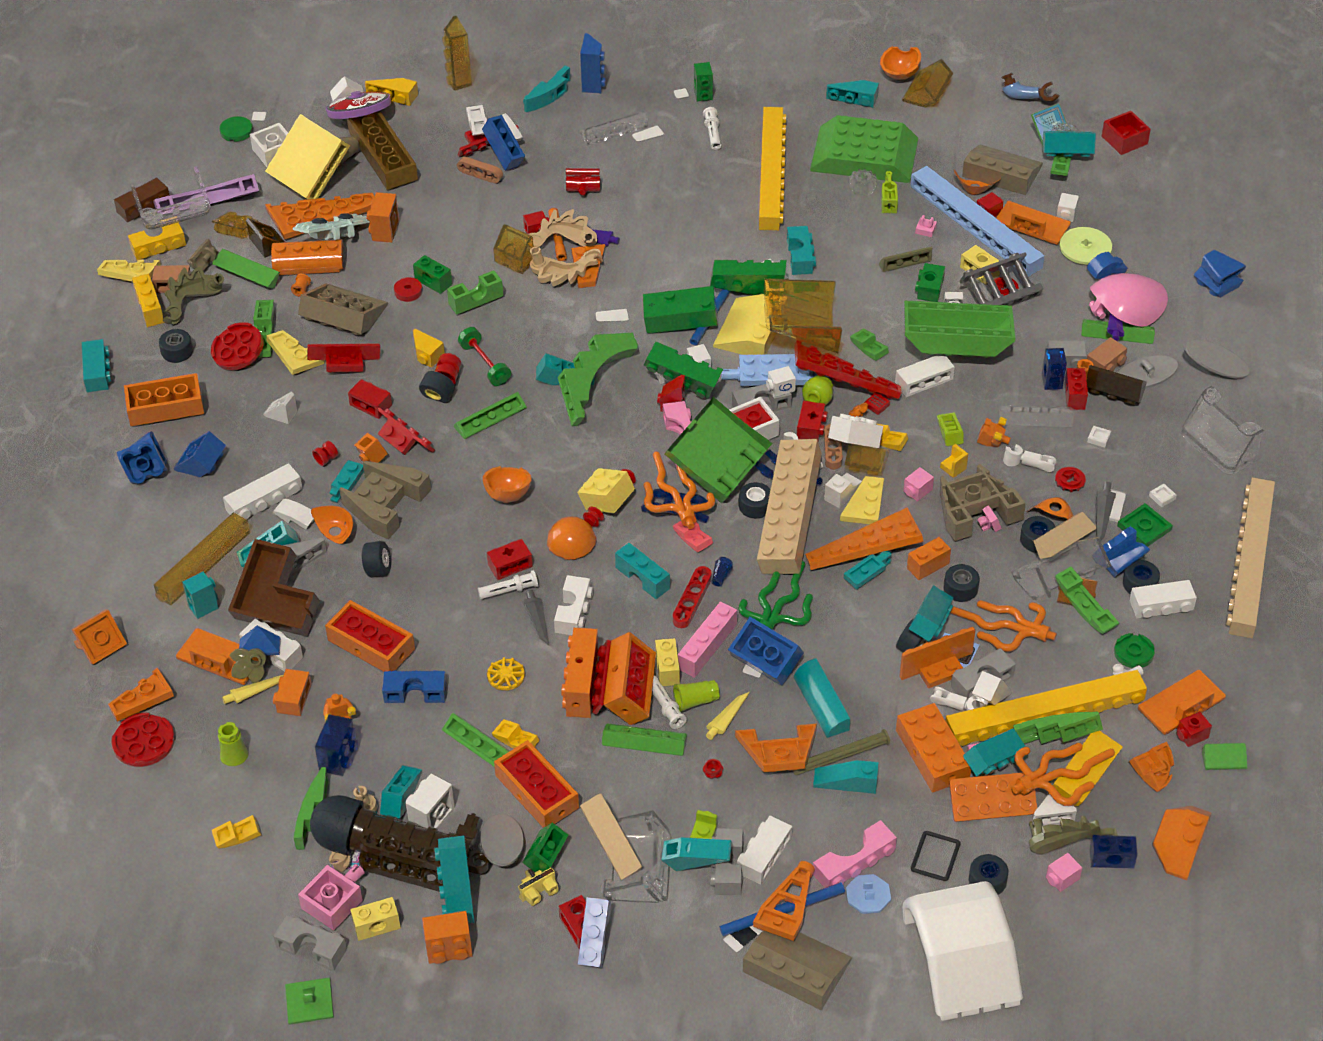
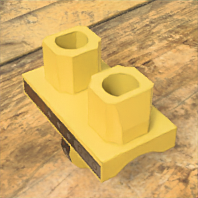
M552 868L544 872L539 870L535 873L531 869L526 870V878L522 879V884L518 886L520 891L519 898L522 902L527 901L531 906L541 901L540 892L545 890L549 896L558 892V884Z

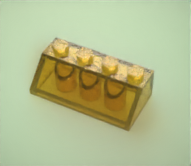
M453 16L443 29L444 37H442V41L445 46L443 53L447 62L445 63V69L448 73L446 81L455 91L472 86L468 34L458 17Z

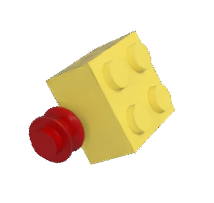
M598 468L583 484L577 493L585 509L588 510V512L583 514V518L591 527H598L599 522L604 520L602 512L615 513L634 491L633 484L636 482L634 473L628 469L620 471Z

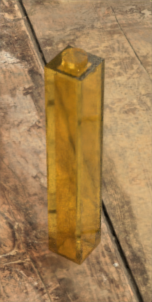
M234 512L153 584L157 599L169 605L175 603L185 593L183 581L203 571L206 574L250 534L248 520Z

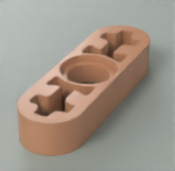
M462 157L457 163V168L460 172L491 183H498L503 177V172L500 168L472 158Z
M828 424L824 428L825 465L827 468L835 470L842 465V441L828 438L831 424ZM831 444H835V445H837L838 447L835 448V449H832V448H829L828 446L831 445Z

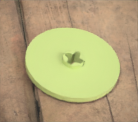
M1077 227L1064 233L1060 239V250L1069 260L1088 265L1094 257L1103 252H1110L1111 254L1112 242L1100 230L1090 227Z

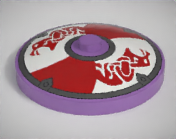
M355 91L351 95L342 97L326 107V112L329 118H354L380 111L388 107L392 101L390 94L386 92Z

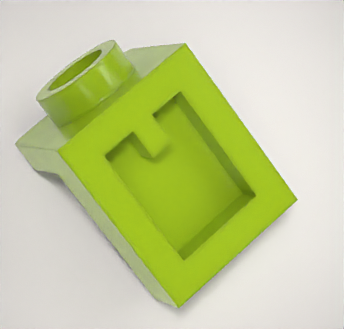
M697 810L696 821L690 838L712 839L717 829V815L709 811Z

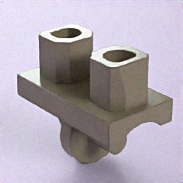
M206 239L187 260V263L192 269L201 267L204 271L209 263L216 259L219 251L212 246L209 239Z

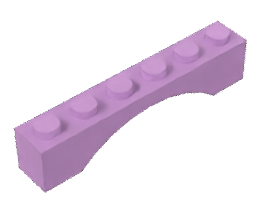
M252 174L206 188L154 200V205L158 218L257 193L259 189L255 175Z

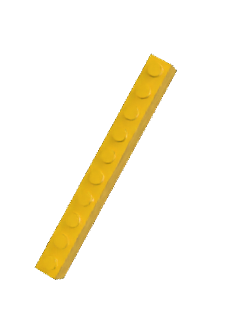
M763 107L759 230H779L780 224H783V213H780L783 212L784 202L780 201H784V191L781 190L784 189V179L781 178H784L785 168H781L785 167V157H782L785 156V146L782 145H785L786 125H783L786 124V114H783V107Z
M1137 669L1000 702L995 705L992 704L947 715L945 721L960 746H965L972 742L985 741L1013 729L1015 724L1037 718L1075 712L1100 713L1111 708H1120L1132 703L1137 704L1145 700L1147 687Z

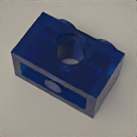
M1045 348L1042 368L1044 390L1063 389L1067 366L1064 348Z
M1092 835L1089 849L1091 867L1134 869L1138 855L1136 836Z

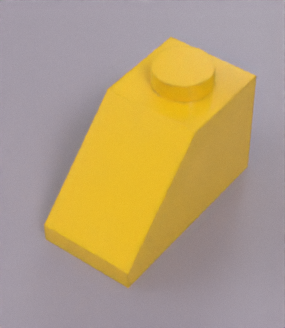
M414 329L413 336L417 361L432 368L438 362L440 355L445 353L444 343Z

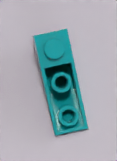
M859 80L827 84L826 99L873 108L878 97L879 83Z
M545 353L536 366V380L550 385H560L558 376L564 369L575 368L574 363ZM595 375L593 377L591 385H594Z
M684 837L666 840L663 844L662 861L675 871L730 861L732 841Z

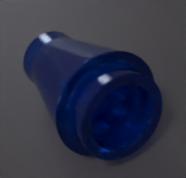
M719 557L715 561L711 580L714 586L721 587L733 570V562L729 558Z

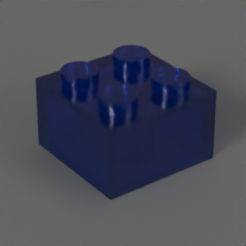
M328 715L315 745L319 771L322 767H326L327 773L343 776L345 770L349 769L352 753H355L358 748V740L355 737L356 728L353 726L352 719Z

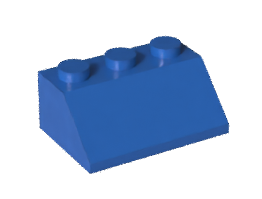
M585 33L580 52L582 92L601 94L602 87L606 85V77H603V74H605V64H603L605 51H602L601 43L588 33Z

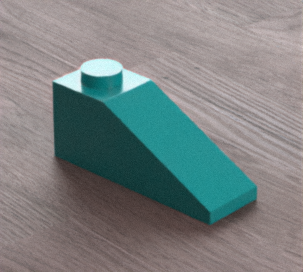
M280 521L256 538L279 545L299 542L296 531L284 521ZM253 541L236 552L240 565L243 568Z
M856 760L815 768L813 788L876 794L879 762Z
M401 766L382 791L381 815H390L399 819L407 810L406 800L414 793L422 774V769Z

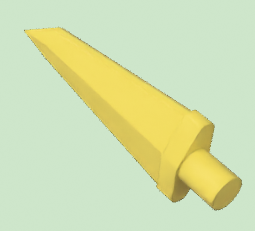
M283 675L229 690L230 694L222 697L224 704L232 701L236 703L242 702V700L279 684V679Z
M750 692L737 696L718 716L708 723L706 728L709 731L706 733V737L709 740H712L716 734H724Z

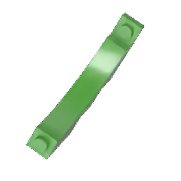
M633 333L594 335L588 342L590 351L579 352L573 359L575 368L564 369L558 376L571 426H578L585 418L583 407L589 401L590 386L595 373L601 367L614 360L631 357L637 350L638 344Z

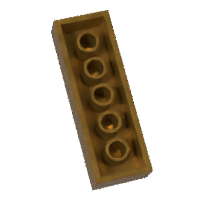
M381 111L347 118L350 135L359 142L360 150L387 190L418 180L416 163Z

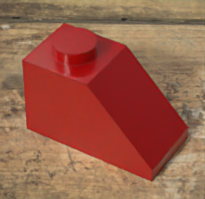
M680 375L663 385L662 392L658 393L657 404H660L661 412H663V404L685 401V375Z

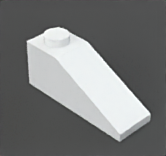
M982 671L972 694L977 697L976 701L987 706L988 703L997 704L1009 696L1012 690L1002 679Z

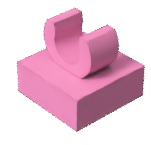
M922 215L917 224L915 234L932 237L937 227V221H934L933 217L930 220L925 219V215Z
M989 505L983 508L985 516L977 519L981 529L986 531L992 527L995 532L1002 529L998 518Z

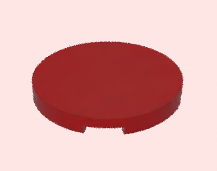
M239 322L227 326L228 329L219 336H216L211 345L212 358L219 367L225 370H238L248 366L256 360L263 348L264 342L261 332L250 323Z
M139 713L126 718L120 723V726L112 735L111 743L114 754L121 762L129 766L145 767L161 761L170 753L174 745L175 736L172 725L166 718L150 715V713Z

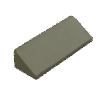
M931 246L884 257L879 262V266L882 272L928 262L932 260L933 248Z

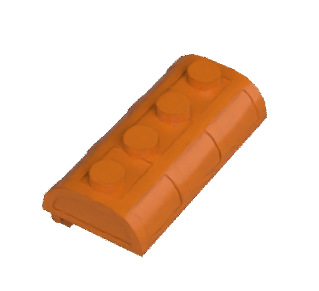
M343 240L272 243V269L279 271V275L340 272L343 269Z

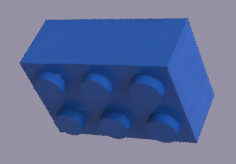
M749 617L728 648V651L734 658L781 686L804 654L799 645L752 617Z

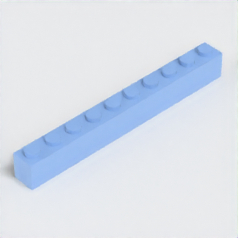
M925 166L912 174L911 188L1003 259L1009 258L1014 253L1021 254L1026 252L1027 256L1021 263L1028 277L1043 268L1045 255L972 201L959 189L955 188L946 179L938 175L934 170Z

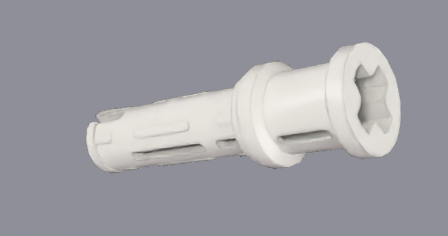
M708 107L703 111V116L706 119L704 123L709 131L711 148L718 150L721 148L718 132V112L716 108Z
M532 570L525 575L519 576L517 574L510 580L479 587L480 599L514 590L521 592L523 589L532 586L536 588L538 587L536 574Z
M653 676L652 693L662 707L661 712L663 716L668 718L672 729L682 727L686 723L687 717L681 714L679 705L670 699L657 676Z

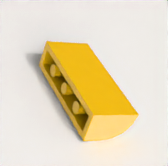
M1101 731L1091 733L1082 744V750L1074 755L1065 767L1066 769L1080 770L1085 761L1110 748L1115 751V755L1093 766L1085 777L1071 779L1061 776L1057 778L1053 786L1063 797L1069 798L1076 788L1089 781L1096 785L1123 746ZM1090 791L1084 793L1079 802L1072 806H1079L1083 803Z

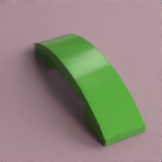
M1057 153V156H1054L1050 174L1068 176L1072 156H1063V153Z
M1072 567L1055 575L1067 599L1094 629L1104 634L1119 625V622L1108 609L1104 610L1082 585L1083 579Z

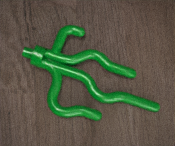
M802 560L800 574H793L792 593L779 598L773 610L766 600V596L773 592L780 578L778 571L772 574L769 584L759 592L758 600L764 610L763 614L747 610L748 601L746 599L740 601L738 606L739 613L748 619L752 617L772 630L776 624L781 622L795 626L807 624L812 616L810 609L813 600L812 594L805 596L802 605L804 613L802 618L779 615L783 605L796 600L800 594L798 583L804 570L805 562Z

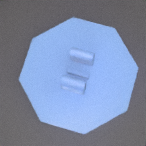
M875 874L858 875L846 887L848 904L862 914L880 913L891 901L889 884Z

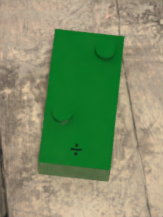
M714 286L643 294L644 322L647 334L717 325Z

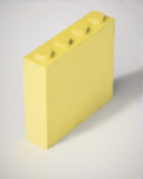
M300 114L265 172L303 197L317 199L350 145Z

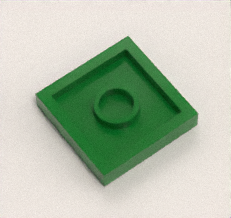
M1146 503L1123 517L1117 524L1122 531L1130 526L1137 531L1136 542L1143 543L1147 547L1169 533L1173 527L1170 522Z

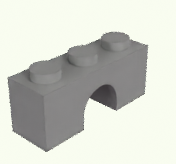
M766 384L732 392L733 408L758 397H761L766 404H769L773 411L791 408V392L775 397L772 391L768 390Z
M1000 648L995 652L988 653L980 660L973 661L967 667L956 670L952 674L951 688L958 695L969 699L974 696L972 692L982 671L996 676L1005 682L1014 677L1016 664Z
M717 828V836H712V839L731 840L730 859H738L742 853V829ZM727 861L711 864V867L715 868V873H711V886H715V894L741 895L742 865H733Z
M286 915L273 936L276 948L296 955L298 950L304 945H314L315 948L312 951L314 963L333 971L347 950L345 939L340 934L325 931L318 925L312 926L298 917L292 918Z

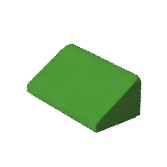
M1245 743L1204 745L1202 756L1205 770L1247 769Z

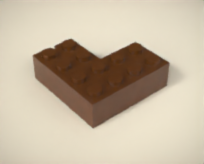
M254 539L228 609L234 619L250 623L257 619L260 622L267 623L270 628L308 636L313 622L311 616H315L320 600L314 592L286 586L297 557L291 547Z

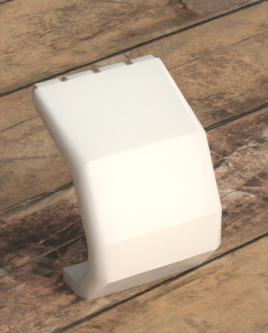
M979 882L914 895L904 900L902 906L903 920L905 925L916 923L927 958L935 1012L940 1016L941 1021L958 1018L957 1013L960 1012L961 1017L979 1014V1008L985 1013L1000 1010L1001 1004H1004V1008L1020 1006L1023 994L1014 939L1000 898L991 883Z

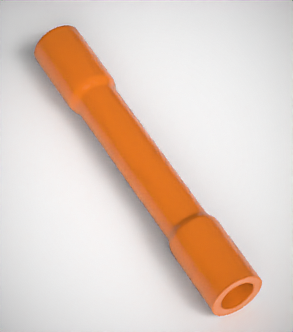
M551 208L548 211L549 220L554 210H557V218H559L558 209ZM555 233L553 237L556 258L558 261H565L567 255L562 235Z

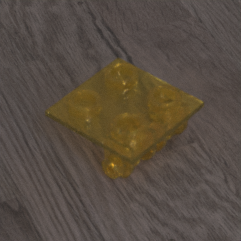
M227 212L213 220L212 223H216L214 230L217 233L243 239L248 236L246 219H252V216H240L235 212Z

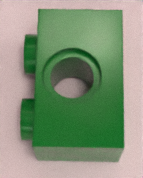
M710 62L694 63V93L697 102L713 100V73Z
M426 255L413 264L414 278L439 294H442L452 285L451 269Z
M924 263L923 270H919L918 274L920 282L916 281L915 292H918V300L938 302L944 281L945 266Z
M553 822L539 831L522 863L534 872L539 870L544 872L551 868L568 834Z

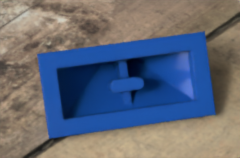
M257 625L240 638L239 648L246 650L258 648L266 656L280 655L281 638Z

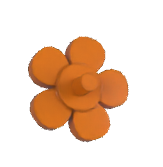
M868 404L856 405L849 412V415L854 417L863 416V413L868 410Z

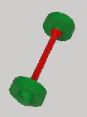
M468 327L464 329L458 336L460 346L465 350L475 348L491 367L487 378L492 385L500 386L506 383L511 376L510 368L505 363L494 365L478 346L481 341V333L477 328Z

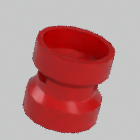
M326 441L322 444L321 448L318 447L312 451L314 459L321 466L326 465L330 459H334L339 455L337 448L331 441Z

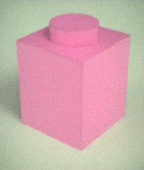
M919 467L905 478L903 492L918 502L933 490L934 477Z
M1067 853L1048 865L1047 881L1051 886L1056 887L1062 892L1080 880L1082 867Z

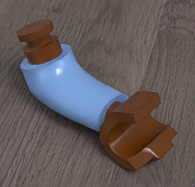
M1013 73L1001 77L1005 80L1003 82L1005 87L1002 89L1011 98L1037 99L1042 97L1045 101H1055L1060 97L1056 93L1053 96L1047 95L1046 89L1053 85L1052 81L1040 88L1021 85L1019 81L1016 82L1015 78H1012L1011 75Z

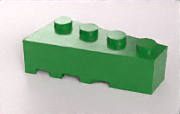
M714 260L710 286L752 295L767 293L780 295L785 278L787 260H780V262H772V260H764V262H754V260H747L745 262Z
M656 341L644 363V366L649 371L663 375V378L668 381H672L680 375H685V389H690L698 397L709 399L723 371L719 367L716 370L710 368V364L705 361L698 363L693 359V356L688 354L679 355L676 349Z

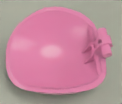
M1120 273L1109 275L1090 287V290L1097 298L1096 301L1089 303L1091 311L1095 316H1098L1100 319L1105 318L1104 310L1107 309L1116 318L1140 327L1149 326L1162 315L1168 302L1166 289L1161 283L1138 274Z

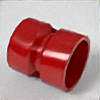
M451 353L440 355L435 372L447 376L455 385L462 365L460 358Z

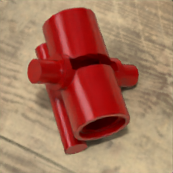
M566 168V175H574L566 176V192H579L581 195H584L586 192H600V176H591L600 175V168Z

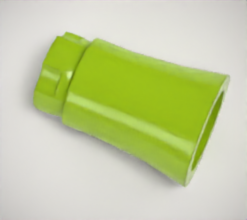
M715 680L674 684L673 686L674 700L679 705L680 712L701 704L710 703L718 700L720 697L719 687Z
M233 722L220 725L218 728L221 762L227 766H238L244 763L248 758L249 752L243 742L240 730Z

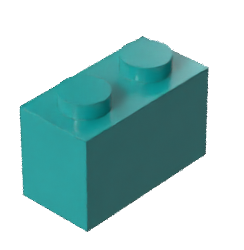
M203 571L182 582L188 607L197 619L218 609L217 600L219 598L214 590L216 585L212 577L208 578Z

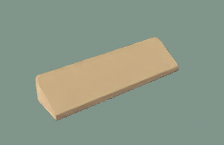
M1079 512L1034 540L1040 559L1052 557L1095 530L1096 526L1083 512Z
M600 793L580 805L620 880L622 881L639 872L642 866L602 794Z

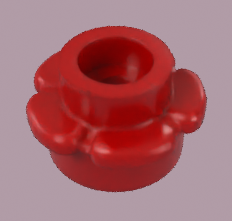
M710 759L703 766V772L708 778H718L722 775L723 766L717 759Z

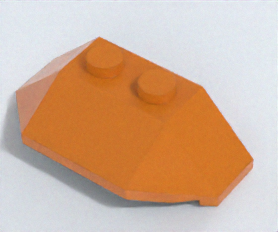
M1194 806L1166 809L1153 846L1167 874L1187 881L1209 823L1211 812Z

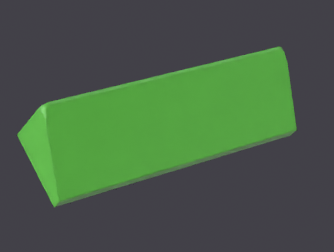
M223 248L212 263L269 288H275L280 274L279 271Z
M1082 320V336L1102 339L1112 338V335L1107 332V321ZM1122 323L1124 336H1119L1120 341L1153 344L1154 327H1140Z
M516 392L456 422L454 428L466 439L526 409L527 406L519 392Z
M454 713L451 714L442 728V731L492 766H494L495 760L509 752L504 746Z
M607 723L603 730L602 745L682 756L684 754L687 734Z

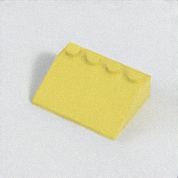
M767 293L736 298L713 347L742 355L767 354L786 314L787 297Z

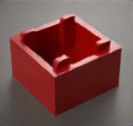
M1128 111L1105 120L1101 137L1120 155L1148 145L1151 129L1132 111Z

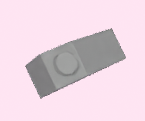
M323 538L283 545L291 547L297 555L290 575L326 553L325 540Z

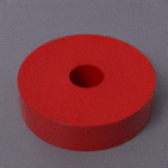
M411 277L398 280L394 284L395 297L404 302L418 299L422 295L421 282Z

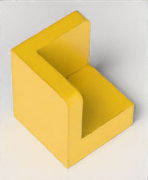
M954 444L951 456L940 463V468L951 477H956L967 469L968 453L957 444Z

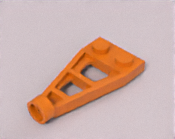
M807 861L799 862L798 866L761 905L753 921V927L792 941L795 940L803 924L810 878L815 871L811 863ZM791 884L802 887L799 896L786 892ZM782 900L795 904L792 915L775 910L774 908Z

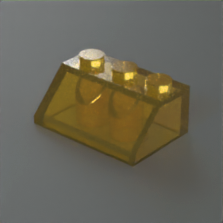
M942 59L923 68L916 74L902 101L924 108L936 105L940 101V96L945 92L946 85L950 83L953 72Z

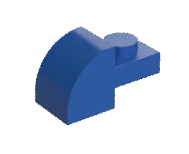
M1103 252L1097 255L1087 266L1088 271L1095 279H1102L1112 273H1125L1128 269L1121 258L1113 257L1110 252Z

